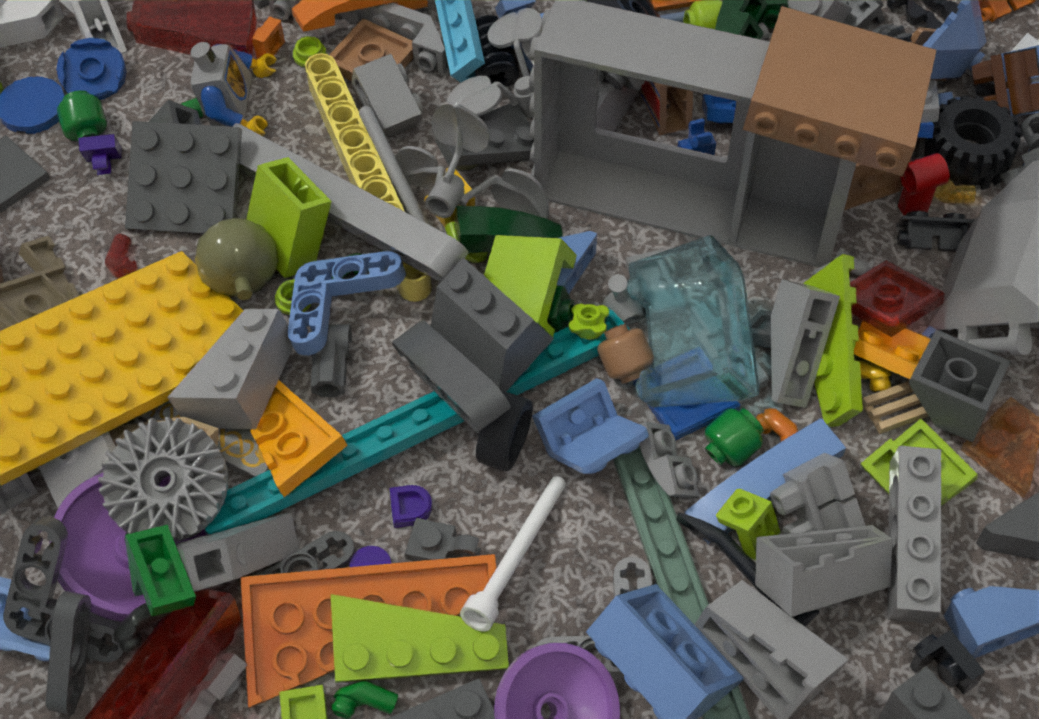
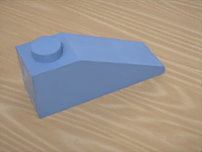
M989 586L974 591L973 588H967L958 592L950 599L951 603L944 614L954 635L974 658L1039 634V590Z

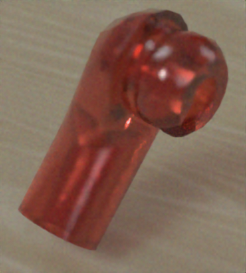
M116 234L104 262L116 279L137 271L138 267L136 261L133 260L131 262L127 256L132 240L124 234Z

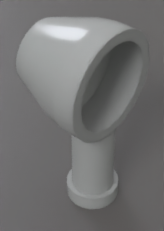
M621 274L613 275L608 281L611 293L604 298V306L613 310L626 325L640 321L643 318L642 298L637 286L628 285L627 279Z

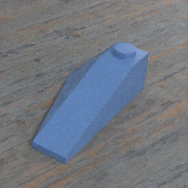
M962 0L957 6L959 9L957 13L951 12L942 26L937 28L923 44L925 47L937 50L930 79L961 77L967 69L972 71L971 66L980 63L984 58L985 54L981 52V49L987 41L979 0Z

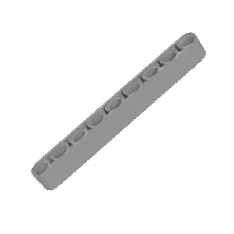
M235 123L232 126L242 129L239 171L255 180L258 165L289 157L332 201L327 218L328 221L383 251L397 253L404 263L441 282L457 263L468 255V250L448 234L241 124Z

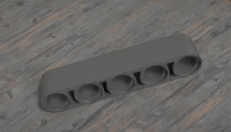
M422 319L392 341L398 354L401 357L405 356L409 362V367L477 433L511 408L498 386L425 320Z

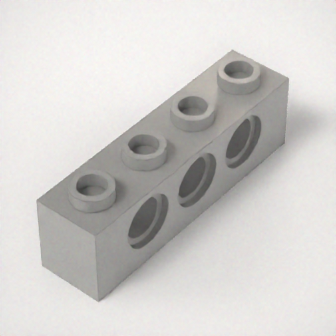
M899 446L890 461L888 536L893 539L891 582L887 595L888 620L931 624L941 613V449Z

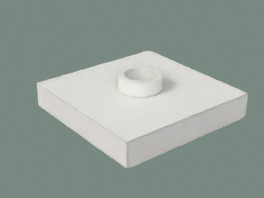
M109 432L39 466L58 508L67 495L78 485L93 476L104 473V468L101 464L103 461H108L106 451L113 452L116 448Z

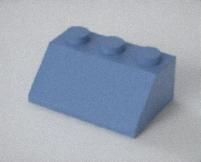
M657 584L616 595L586 631L595 642L598 652L611 660L624 674L626 683L633 690L641 693L651 704L658 719H698L744 679Z

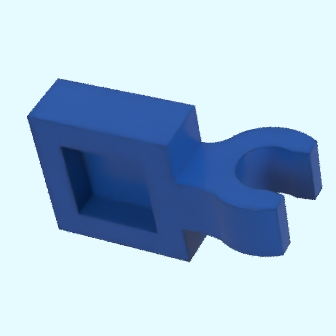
M704 118L689 122L688 139L678 141L677 147L715 155L716 141L712 133H705Z

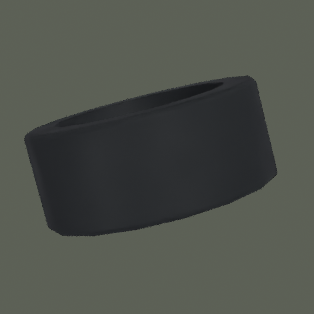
M502 391L511 408L479 432L476 444V459L479 463L506 472L514 466L526 441L532 419L533 405L530 399Z

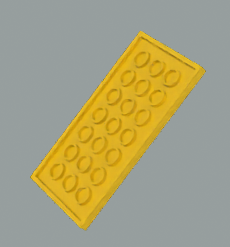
M180 251L1 330L0 485L2 486L169 401L167 397L239 317L243 310L228 295L217 293L201 281L196 264Z

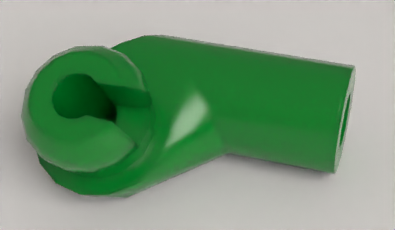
M360 681L339 688L333 695L335 701L331 709L336 716L344 719L351 718L355 708L364 705L390 715L397 702L398 694L368 681Z

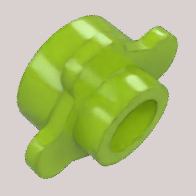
M576 304L572 307L574 317L569 322V329L580 338L595 339L607 330L605 318L609 316V309L606 306Z

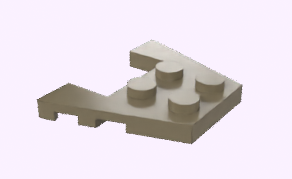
M49 236L25 242L21 245L19 255L35 271L34 273L0 284V331L79 296L74 284L68 283L64 274L65 265L61 258H56L53 252L54 243Z

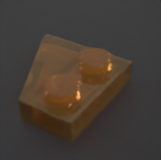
M1010 397L979 428L974 441L970 442L967 440L963 444L961 451L1024 498L1031 487L1039 446V417Z

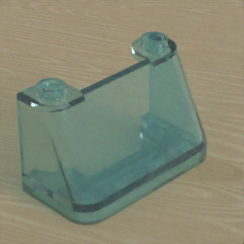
M708 235L629 263L630 279L627 280V289L630 297L634 301H638L646 309L649 345L654 355L651 368L642 370L640 379L636 382V389L640 399L649 406L656 408L743 401L758 396L759 380L745 279L739 264L712 235Z

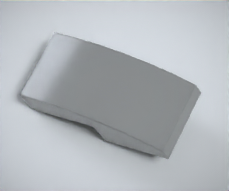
M653 422L641 423L640 425L647 428L649 437L640 442L639 446L648 468L661 488L672 497L692 499L699 497L696 470L692 465L691 458L676 455V441L671 432L670 425Z

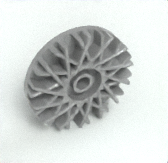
M165 417V421L161 422L151 418L148 420L147 425L140 422L138 423L140 428L133 432L125 430L123 432L125 438H117L115 440L117 446L113 452L106 451L108 461L102 462L104 474L103 477H98V481L102 484L99 492L105 501L102 504L109 512L108 515L128 534L168 525L175 543L191 538L205 529L214 520L225 501L228 489V470L224 456L213 439L203 429H199L193 423L191 425L186 424L179 418L172 421L169 417ZM171 476V481L167 486L159 487L160 482L165 477Z

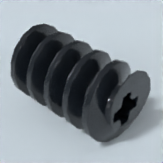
M484 15L475 18L485 64L475 70V77L487 76L491 84L500 82L505 87L512 85L518 78V69L513 57V49L511 46L496 48L488 40V30L499 18L494 15Z

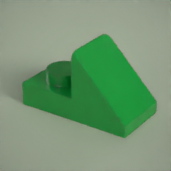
M168 525L125 535L132 590L135 596H144L151 617L193 606L196 595Z

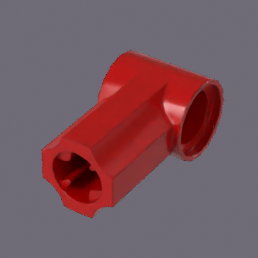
M936 153L909 162L903 176H900L903 190L898 208L903 215L912 211L928 213L936 188L948 183V165L940 154Z

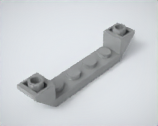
M268 0L270 11L277 18L296 21L292 15V8L302 0ZM395 3L337 14L351 23L360 22L364 18L412 40L414 64L418 65L422 70L427 72L436 71L442 74L447 70L445 47L430 15Z

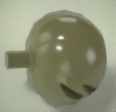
M231 218L214 224L198 239L195 263L201 281L210 287L211 290L228 295L229 297L247 300L251 298L252 294L262 290L264 285L271 280L278 267V255L275 241L263 226L247 219Z

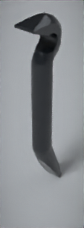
M681 512L678 513L676 520L714 543L764 597L782 609L755 585L756 563L726 531L701 519ZM819 610L799 614L793 618L806 627L817 617Z

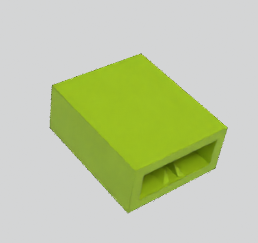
M289 157L257 166L246 218L263 226L272 236L278 255L277 270L284 278L296 275L301 266L317 260L332 202Z

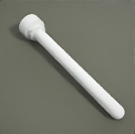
M555 476L550 480L484 590L477 592L476 595H471L460 611V616L471 628L478 631H488L499 615V604L497 601L565 488L566 483L562 477Z

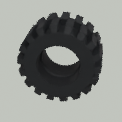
M968 95L961 96L960 100L952 98L947 101L946 105H940L938 122H932L934 124L933 138H926L924 157L938 153L945 159L949 169V180L953 181L951 187L959 189L960 184H964L968 191H974L976 185H980L981 190L988 189L991 182L995 186L999 184L1002 180L1001 175L1010 170L1021 142L1022 132L1021 128L1017 127L1019 123L1017 118L1010 116L1011 111L1008 108L998 106L999 102L994 100L986 101L981 96L970 98ZM966 140H971V141H974V142H976V143H978V144H974V143L968 142V141H966Z

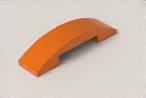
M302 0L292 8V15L303 32L335 26V14L388 3H395L415 10L428 7V1Z

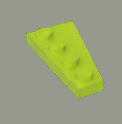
M841 254L803 283L840 296L814 381L822 417L829 427L840 426L863 411L860 362L854 360V348L856 342L859 341L858 326L852 324L851 305L857 303L856 288L850 287L849 271L855 270L854 256Z
M331 594L335 683L505 670L509 667L505 624L493 623L490 630L478 631L468 626L459 616Z

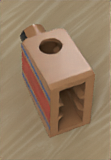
M645 80L644 84L641 85V96L659 136L688 129L689 122L692 121L693 91ZM669 100H670V101H671V106L667 109V108H666V105H667V104H670V102H669Z

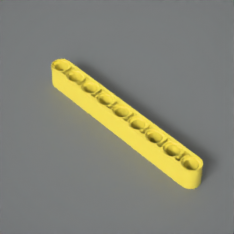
M324 53L310 56L305 63L309 90L350 183L404 211L379 154L359 116V111L336 61L332 56ZM402 261L406 275L404 280L397 285L400 295L404 299L413 302L427 298L432 289L431 277Z

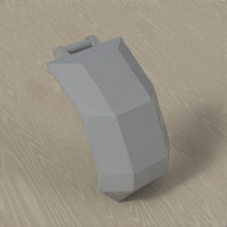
M1039 160L1030 163L982 208L958 245L929 323L930 326L937 330L958 329V339L991 353L1009 352L1013 356L1029 354L1032 349L1030 323L1039 322ZM1009 324L1008 337L979 339L977 327Z

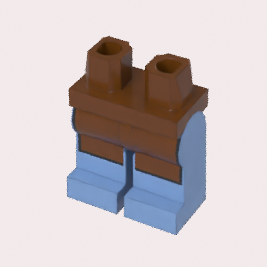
M1039 45L990 56L991 60L971 66L974 85L994 81L996 95L986 96L984 100L999 102L998 106L1001 108L1006 107L1011 111L1010 116L1039 113V81L1033 82L1032 80L1039 77Z

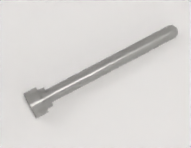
M363 106L359 110V116L406 212L429 224L373 110L369 106Z

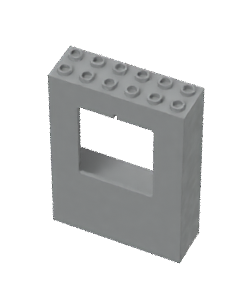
M555 0L552 9H546L543 14L540 37L534 36L532 39L529 60H533L534 65L530 74L529 86L534 88V92L531 97L529 112L534 114L530 127V138H534L530 152V162H534L531 175L542 185L549 202L821 267L831 261L856 163L742 130L770 41L582 0ZM599 70L735 100L736 108L728 157L711 155L598 128L597 87L599 83Z

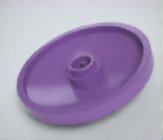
M101 473L84 481L72 490L62 501L54 518L64 524L68 532V541L58 582L65 591L89 595L92 613L122 622L135 608L146 603L143 595L135 596L133 593L125 544V535L128 533L120 528L108 515L109 512L102 504L105 501L99 492L102 484L98 481L99 476L103 477L104 473ZM171 476L165 477L160 482L159 487L167 486L171 481ZM203 529L201 532L192 536L191 538H188L180 542H176L175 544L195 539L198 537L206 536V533ZM207 588L194 592L196 595L195 602L202 596V594L206 591ZM188 607L172 611V613L166 615L160 620L178 614Z

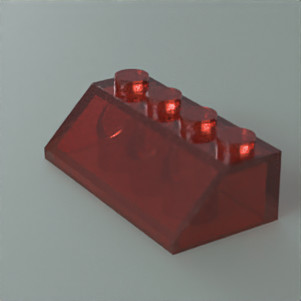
M209 589L195 591L196 599L194 605L174 610L162 618L85 719H173L182 707L181 702L190 690L205 678L208 673V666L217 654L232 642L234 632L242 622L235 598L230 593Z

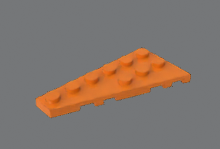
M495 554L241 577L245 661L248 664L246 666L248 708H253L280 696V691L293 690L335 671L331 594L459 616L467 599L471 595H476L477 592L483 591L495 572Z

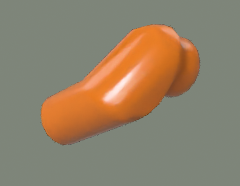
M767 408L764 410V413H760L755 417L764 428L763 434H768L773 430L780 437L781 442L798 432L797 425L775 408Z

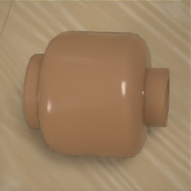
M625 323L604 332L607 339L598 345L597 351L609 378L620 379L621 384H624L650 372L648 366L653 363L654 355L643 330L639 328L628 330Z

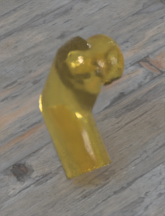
M949 179L947 184L936 188L934 196L943 203H974L976 189L974 185L955 186Z

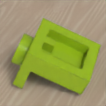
M740 488L734 491L716 514L719 523L737 531L742 549L755 561L757 537L773 536L781 533L772 501Z

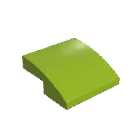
M919 419L896 440L893 441L890 438L860 463L861 467L889 495L890 461L899 446L941 449V506L978 479V474L922 419Z

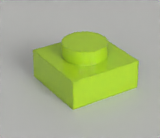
M323 685L279 692L282 719H328Z

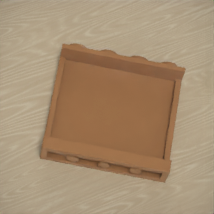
M781 6L742 130L903 176L915 149L937 50Z

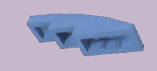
M820 418L748 463L688 508L685 514L706 521L729 533L734 529L719 523L716 514L736 489L740 488L772 501L770 492L786 483L783 477L784 473L823 453L840 458L844 455L846 447L824 420Z

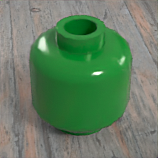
M78 90L70 92L63 97V100L57 106V116L62 132L71 141L79 142L78 138L99 136L107 129V119L101 101L97 96L89 94L87 91Z
M728 408L706 427L704 435L709 444L704 449L718 465L721 466L726 461L734 467H740L762 447L763 438L761 434L764 432V428L745 408H742L740 411Z

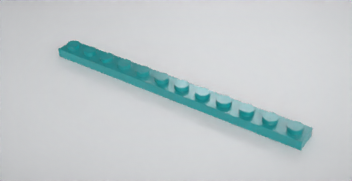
M608 308L609 316L605 318L607 330L625 324L613 310ZM569 327L554 333V339L506 392L519 395L599 356L597 348L602 341L607 339L605 333L595 339L580 338L576 333L571 332ZM433 391L343 434L342 436L348 446L285 497L277 488L270 470L228 489L219 513L204 531L206 535L263 520L464 422V420Z

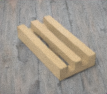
M909 381L863 397V408L879 434L929 416L922 406L881 421L880 417L921 403L916 394L873 408L875 405L914 392L909 385Z

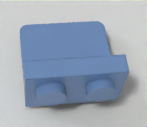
M597 378L532 415L549 456L582 474H593L601 471L606 467L607 462L620 454L636 450L640 442L649 437L646 427L617 415L605 382Z

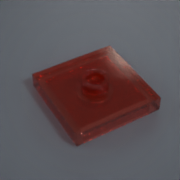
M887 260L850 282V287L856 288L857 302L851 305V313L890 337H893L944 303V292Z

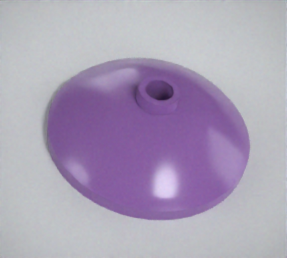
M567 643L542 644L522 653L505 671L495 697V719H545L541 714V708L545 703L551 711L548 719H620L618 692L606 667L587 650Z

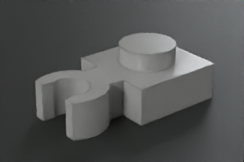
M221 653L195 686L197 690L184 702L177 713L184 719H204L216 700H221L223 696H230L238 688L243 679V676L240 674L248 664L236 654Z

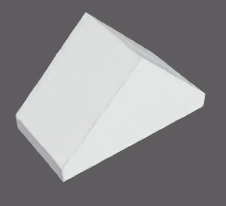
M70 0L84 39L90 37L104 39L121 53L127 51L107 0Z

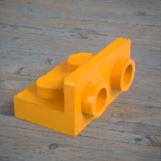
M866 313L858 330L859 341L856 342L854 355L910 379L931 338L873 313Z

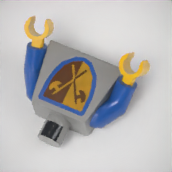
M207 42L196 44L191 49V56L195 61L190 83L210 125L232 127L235 123H238L264 136L265 131L263 130L268 126V123L263 117L256 115L249 121L245 120L252 77L249 68L252 69L258 78L268 77L276 72L275 69L268 67L276 62L275 56L266 53L256 60L252 58L251 54L232 49L227 44H216L212 47Z

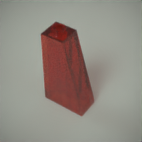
M134 0L132 11L127 12V28L129 31H133L136 43L190 55L191 49L200 42H207L210 47L216 44H227L232 49L253 55L252 37L257 25L254 0Z

